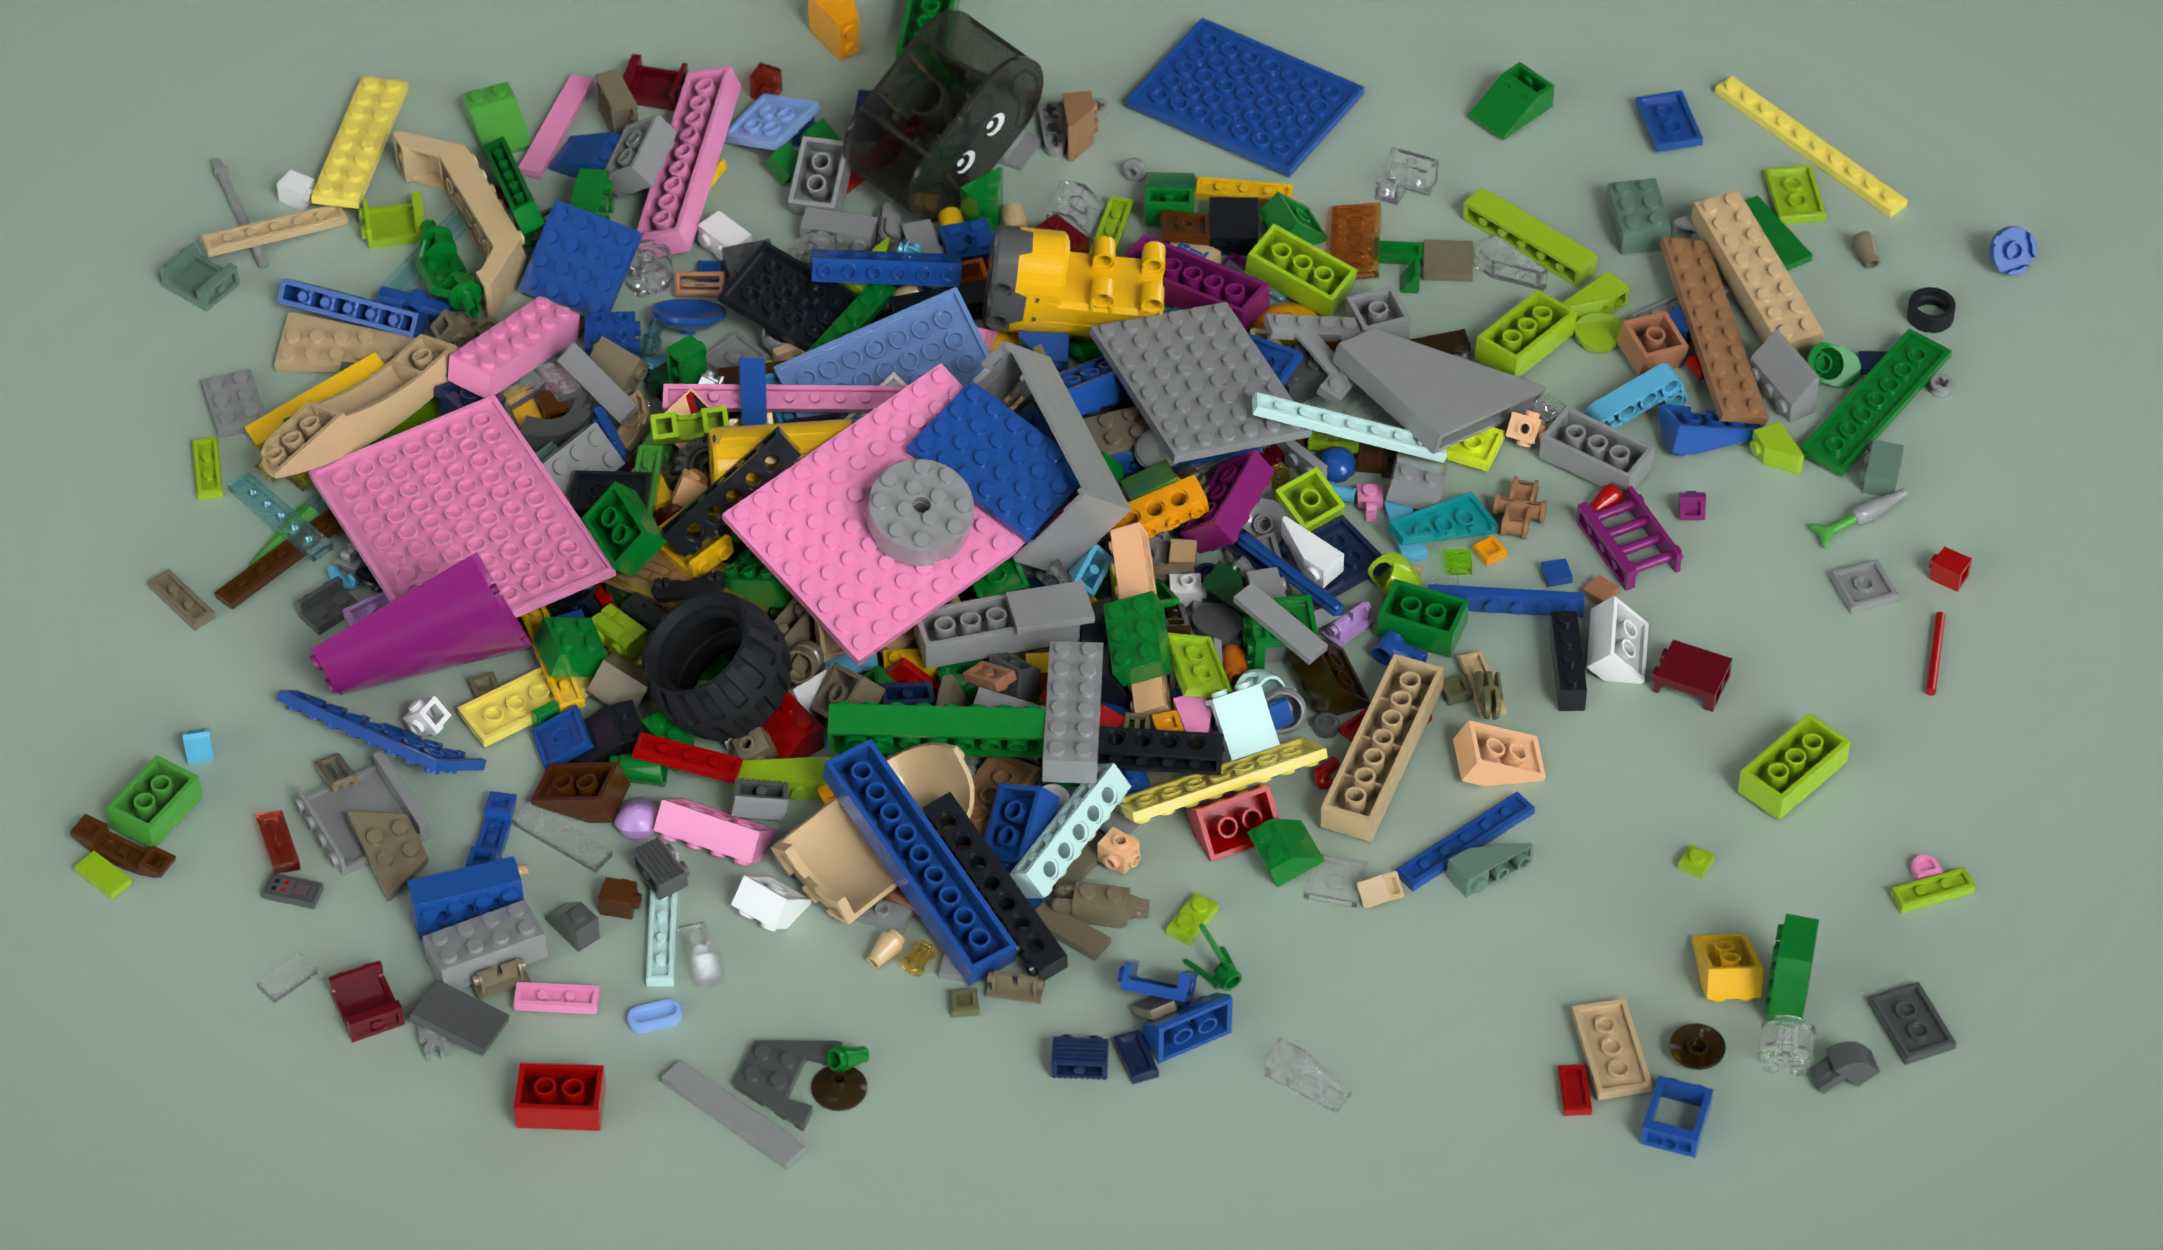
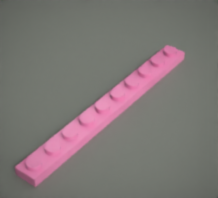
M739 384L663 385V411H667L692 388L709 407L727 405V412H740ZM766 385L767 412L869 413L907 386Z

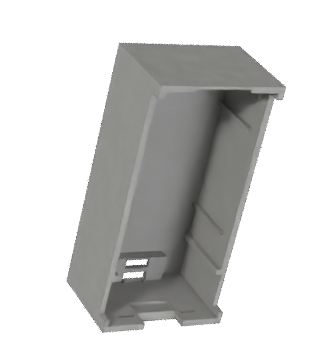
M1003 341L981 362L982 367L985 368L972 381L1008 408L1022 396L1024 399L1012 410L1018 415L1031 402L1038 404L1081 486L1070 498L1072 501L1064 508V512L1035 540L1032 539L1012 557L1015 562L1062 576L1131 511V508L1052 359L1041 353ZM1018 387L1019 391L1006 402L1005 398Z

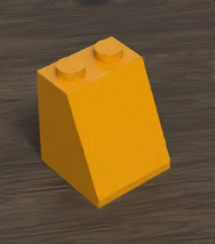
M808 0L809 31L840 61L859 53V16L855 0Z

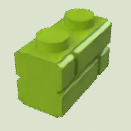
M608 604L601 610V613L598 612L592 617L603 645L609 648L611 654L615 652L619 656L632 661L638 656V653H642L646 649L649 631L614 605Z

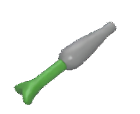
M1902 488L1894 493L1868 500L1855 506L1850 515L1831 525L1810 523L1809 527L1819 535L1822 546L1826 548L1829 540L1835 533L1853 524L1864 525L1869 523L1898 501L1906 498L1907 492Z

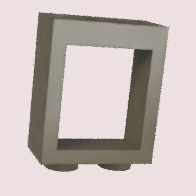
M617 68L595 74L598 111L609 132L622 134L626 125L638 121L637 104Z

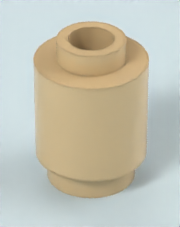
M1010 202L1000 209L1003 225L1028 227L1022 204Z

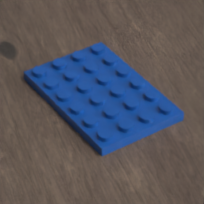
M972 380L906 447V453L914 459L936 461L956 471L969 486L974 504L1026 543H1029L1081 487L1057 443Z

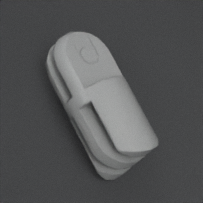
M887 201L881 206L878 220V244L888 237L890 238V248H893L894 244L898 243L902 237L903 210L894 201Z

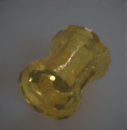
M918 940L914 944L912 953L903 958L902 966L911 975L922 976L925 971L924 967L930 960H934L937 951L929 942Z

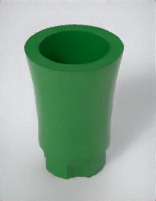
M633 754L612 755L609 762L620 763L629 783L666 786L668 777L667 766L633 758Z

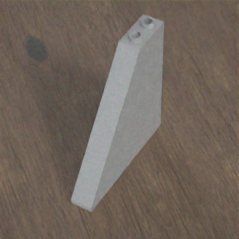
M1375 328L1362 332L1348 340L1341 341L1335 349L1336 353L1333 359V363L1406 430H1409L1433 454L1509 421L1512 412L1525 414L1526 410L1531 411L1538 408L1546 390L1543 385Z

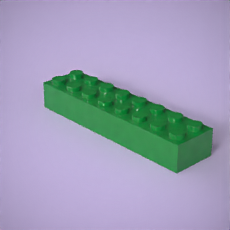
M837 701L835 704L829 703L827 732L830 753L842 754L872 739L882 755H894L919 744L941 742L958 746L963 751L965 757L1043 758L1045 708H1039L1035 705L1013 708L1010 705L986 707L982 704H972L970 707H962L953 703H947L943 706H932L929 703L905 705L901 702H892L889 705H878V703L872 701L862 704Z

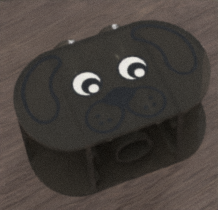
M950 9L943 11L931 18L918 31L853 115L843 140V157L846 160L847 166L920 220L930 219L931 222H937V217L941 210L947 207L961 208L960 187L990 172L1027 126L1041 98L1044 82L1043 71L1035 60L1022 53L963 10Z

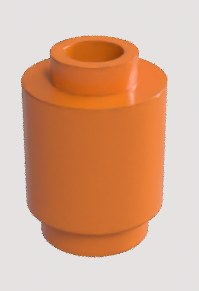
M1228 645L1222 649L1224 671L1229 683L1236 684L1239 677L1248 671L1245 652L1238 645Z

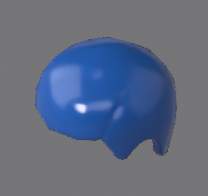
M1334 446L1327 448L1319 457V460L1327 465L1328 481L1335 483L1344 482L1355 473V458L1344 447Z

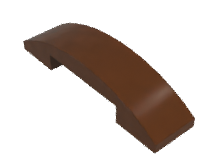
M87 814L70 831V835L89 851H96L113 865L138 875L161 878L176 860L175 855L154 845L149 850L110 832L107 823Z

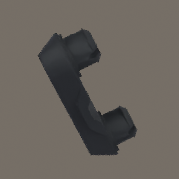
M715 570L713 573L709 571L706 576L694 577L686 581H670L666 577H663V579L657 578L654 580L651 594L660 603L688 600L701 592L716 593L717 591H723L726 587V581L723 578L722 572Z

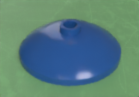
M672 299L655 303L652 306V315L667 327L680 330L681 334L694 335L696 331L706 330L720 323L726 317V308L720 304L705 300Z

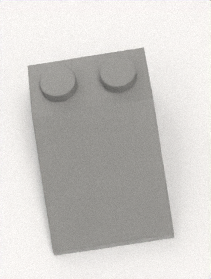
M1397 452L1385 500L1417 510L1438 504L1445 483L1447 460L1441 463Z

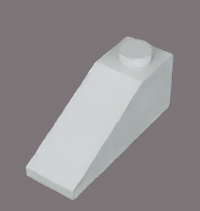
M1287 516L1282 518L1281 536L1302 574L1320 587H1326L1343 572L1344 553Z

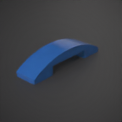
M490 791L484 809L485 818L476 845L471 847L466 867L501 859L514 817L517 794Z

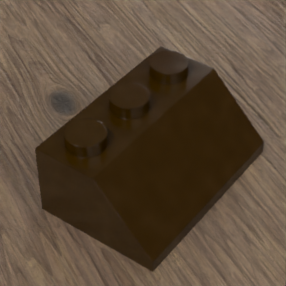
M1321 638L1328 644V649L1309 665L1292 650L1289 652L1293 662L1292 667L1299 674L1302 680L1301 685L1308 692L1312 700L1311 705L1317 712L1332 713L1338 716L1364 709L1370 705L1371 702L1344 648Z

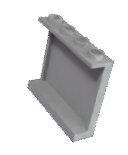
M383 750L373 754L375 765L355 773L359 782L357 785H353L350 782L347 789L339 786V792L333 793L330 787L325 785L306 794L303 793L299 785L295 786L297 798L294 799V804L299 814L304 813L309 830L311 832L315 831L317 834L316 838L320 848L328 851L327 855L332 867H338L343 876L370 865L347 818V812L407 814L420 841L424 842L431 839L427 817Z

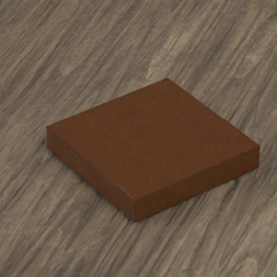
M1160 210L1161 241L1200 245L1210 244L1209 214Z

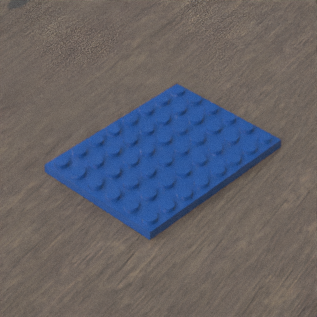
M1201 18L1126 99V106L1291 177L1364 95V86L1205 18Z

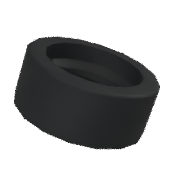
M1925 287L1918 289L1909 298L1907 319L1917 330L1926 333L1943 332L1954 321L1956 302L1952 295L1940 288ZM1924 305H1934L1940 307L1945 312L1939 315H1928L1921 312L1918 308Z

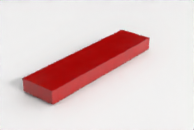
M640 732L632 755L633 758L734 784L743 766L742 758Z

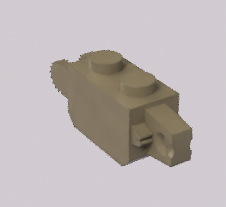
M1076 881L1075 886H1056L1054 896L1057 898H1054L1051 903L1053 911L1072 914L1073 917L1088 925L1120 929L1126 926L1127 919L1148 918L1150 901L1131 895L1129 887Z

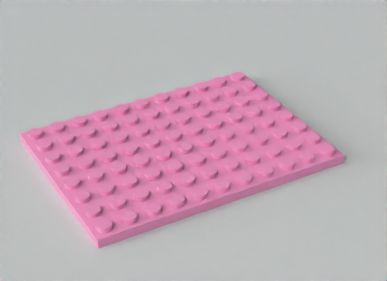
M942 363L722 514V520L857 666L1028 544L976 504H974L972 525L965 545L952 558L935 562L931 566H912L890 558L876 546V541L870 531H868L866 522L870 492L876 479L890 466L905 460L914 459L906 453V447L964 388ZM1071 499L1035 535L1033 540L1064 512V508L1072 501Z
M495 395L308 471L311 481L390 602L478 552L494 580L488 585L496 583L500 593L495 596L503 595L516 618L616 576L615 569L611 566L594 537Z

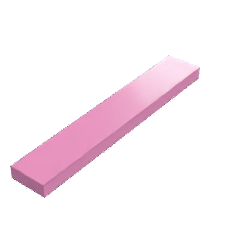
M574 74L570 75L518 166L522 175L538 179L542 178L593 88L594 81L592 78Z

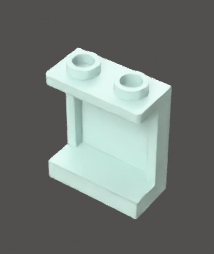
M1248 681L1236 685L1237 691L1227 693V689L1212 693L1213 699L1205 701L1206 706H1211L1219 733L1223 734V745L1225 751H1222L1223 762L1233 761L1280 745L1261 684L1251 685V682Z

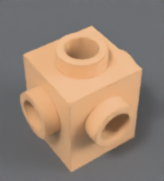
M1526 410L1525 414L1512 412L1506 436L1517 439L1516 444L1531 448L1532 444L1539 445L1541 436L1547 430V426H1545L1546 420L1539 419V413Z
M1112 827L1097 844V861L1104 864L1108 869L1115 870L1122 875H1125L1131 867H1136L1140 861V841L1131 834H1126L1115 827Z

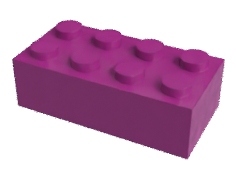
M1256 450L1221 461L1208 483V492L1205 494L1210 511L1199 518L1188 520L1180 534L1186 540H1197V552L1199 554L1215 551L1219 547L1234 544L1239 539L1238 536L1242 527L1249 521L1251 511L1260 502L1259 497L1263 490L1269 486L1270 478L1275 470Z

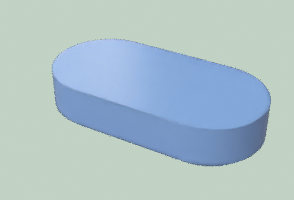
M672 999L635 1006L627 1014L628 1027L633 1032L646 1033L675 1026L682 1019V1007L677 1001Z

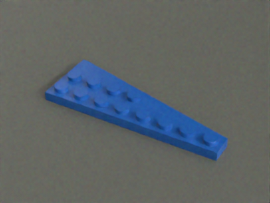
M280 690L278 701L287 704V709L296 712L303 711L307 713L306 717L309 719L322 720L326 722L325 725L329 728L345 730V735L352 738H362L365 740V744L372 747H382L385 749L384 752L386 754L402 756L406 763L424 766V771L428 773L440 774V771L456 774L457 771L484 770L487 760L483 758L468 759L465 757L466 752L462 750L442 748L443 743L421 739L422 736L415 735L410 731L386 722L383 725L369 722L370 717L367 715L347 713L348 708L326 704L327 701L299 690Z

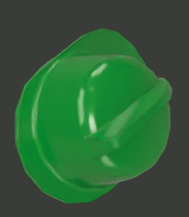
M1821 342L1816 344L1811 349L1809 355L1804 357V360L1820 377L1819 382L1838 388H1846L1852 386L1860 376L1861 365L1855 353L1832 343Z

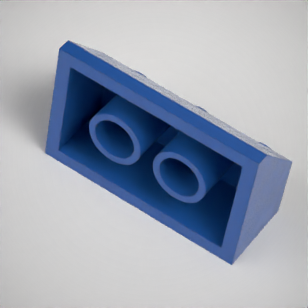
M1215 992L1208 996H1202L1185 1006L1176 1007L1177 1010L1156 1020L1149 1019L1143 1023L1144 1040L1158 1064L1232 1033L1233 998L1230 994Z

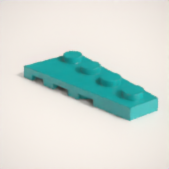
M1471 491L1390 520L1387 528L1402 546L1498 534L1500 526Z

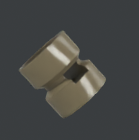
M804 640L798 642L789 651L793 667L790 677L794 683L807 682L823 665V651L818 644L812 641Z

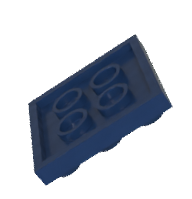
M1343 515L1311 531V533L1344 553L1343 572L1326 587L1322 588L1323 590L1336 597L1370 578L1368 568L1382 554ZM1287 545L1281 547L1280 553L1282 558L1301 572ZM1389 563L1378 564L1373 570V576L1388 569Z

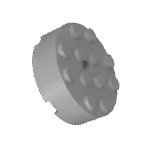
M927 459L905 460L887 468L874 482L867 507V528L876 541V546L890 558L912 566H931L935 562L952 558L965 545L972 525L974 500L965 480L950 467Z

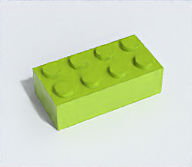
M1273 223L1248 254L1244 273L1269 283V287L1321 316H1332L1353 290L1358 270Z
M1537 289L1477 336L1474 359L1487 367L1521 377L1574 335L1577 311Z
M1808 713L1740 771L1738 792L1780 820L1848 762L1851 741Z

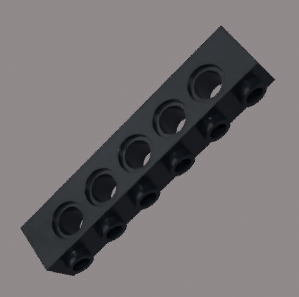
M779 426L776 427L662 528L663 536L684 558L689 553L691 555L695 554L702 547V542L709 536L712 538L722 529L721 525L725 523L722 520L724 512L800 460L801 452L799 447ZM770 455L779 457L778 461L774 464L765 462L766 458ZM751 472L759 474V478L755 481L747 480L746 476ZM737 489L740 491V494L736 498H729L726 496L727 492ZM713 506L721 509L716 515H709L707 513V510ZM694 523L701 526L697 532L687 530Z
M1100 726L1098 764L1115 763L1117 768L1121 770L1221 775L1222 733Z

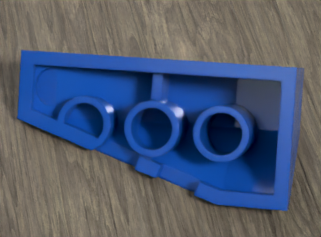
M1659 405L1662 443L1670 450V453L1676 456L1699 454L1751 441L1753 430L1764 427V425L1719 421L1717 414H1714L1713 411L1706 410L1705 414L1691 412V407Z

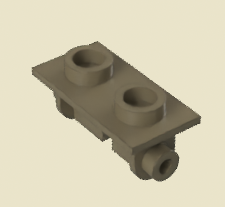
M515 958L512 961L501 964V972L497 973L495 967L475 972L476 975L471 976L478 999L481 1000L516 988L517 982H531L526 971L525 960Z
M995 969L994 972L989 971L987 982L989 984L986 996L1040 1004L1045 981L1044 979H1039L1038 975L1034 977L1019 974L1016 977L1013 976V973L999 972Z

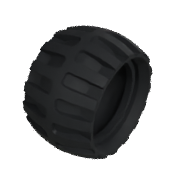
M717 591L716 593L701 592L688 600L684 599L677 603V606L668 614L665 613L659 620L660 623L655 630L649 634L646 651H643L642 655L643 675L648 691L660 711L672 723L691 735L714 741H728L730 738L744 737L753 729L763 726L775 710L778 711L783 703L782 699L786 691L790 689V672L793 671L791 655L782 632L765 611L751 601L735 594ZM740 645L734 658L722 672L707 683L695 688L703 672L717 657L727 650Z

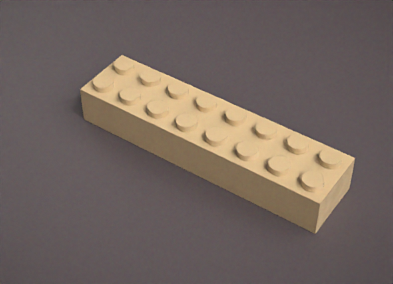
M1739 190L1694 202L1691 221L1696 227V232L1700 239L1707 243L1716 266L1762 343L1774 331L1779 330L1802 357L1809 355L1811 349L1816 344L1823 342L1825 332Z
M1397 654L1393 655L1321 806V828L1372 842L1443 690V667Z

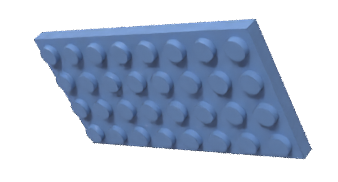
M954 287L774 366L773 370L781 385L879 386L893 372L907 385H910L942 363L965 387L985 368L982 367L981 362L990 353L958 288ZM794 412L797 418L830 414L819 412ZM839 413L840 419H845L850 413Z

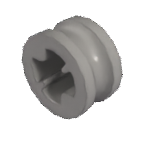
M1942 373L1933 375L1930 381V393L1936 398L1948 397L1952 391V378Z

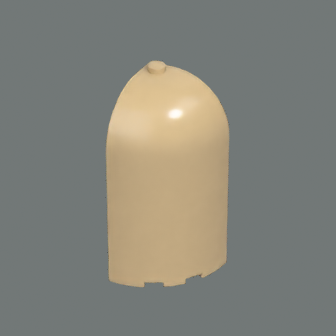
M941 742L923 743L904 749L886 758V761L922 812L924 806L951 792L967 816L971 817L975 797L974 783L970 770L964 760L965 755L958 746ZM837 797L833 798L770 847L787 874L791 876L794 873L804 885L801 891L815 904L819 901L828 908L826 910L827 914L848 925L898 886ZM946 825V826L944 827V829H948V830H949V829L954 828L955 826H954V825Z

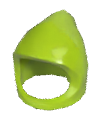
M1399 552L1381 555L1368 568L1369 577L1379 587L1383 596L1387 597L1395 579L1422 586V580L1416 569ZM1385 562L1391 565V570L1382 576H1373V570L1378 564Z

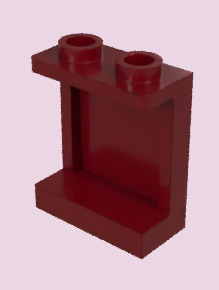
M632 54L622 78L638 106L675 111L687 76L688 63H682L679 71L642 65V55Z
M1672 640L1669 648H1664L1661 654L1660 667L1655 666L1652 672L1653 692L1659 693L1662 685L1698 696L1704 698L1703 709L1713 712L1730 678L1733 658Z
M381 961L367 963L328 978L330 994L352 1043L405 1025L402 1006L399 1000L394 998L384 976Z

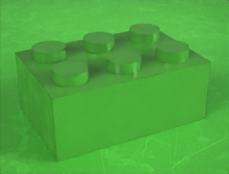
M156 755L106 807L110 828L148 848H151L153 845L157 846L202 799L203 795L199 776Z

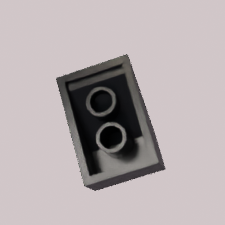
M633 700L607 705L584 719L594 748L567 763L609 762L612 755L633 754L639 734L644 732Z

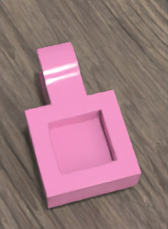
M1357 484L1358 509H1365L1366 522H1376L1377 509H1383V485Z

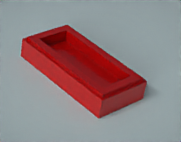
M1586 1064L1558 1065L1557 1074L1563 1115H1592Z

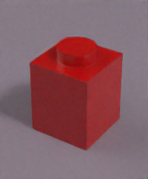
M1944 546L1938 555L1934 554L1930 560V580L1958 592L1969 577L1972 558Z

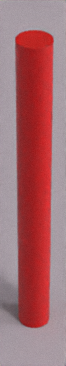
M1936 612L1925 690L1926 694L1930 696L1936 694L1946 617L1944 612Z

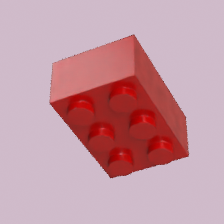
M520 1063L514 1102L516 1128L601 1131L606 1092L604 1065Z

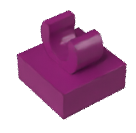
M1685 491V493H1679V520H1705V492Z

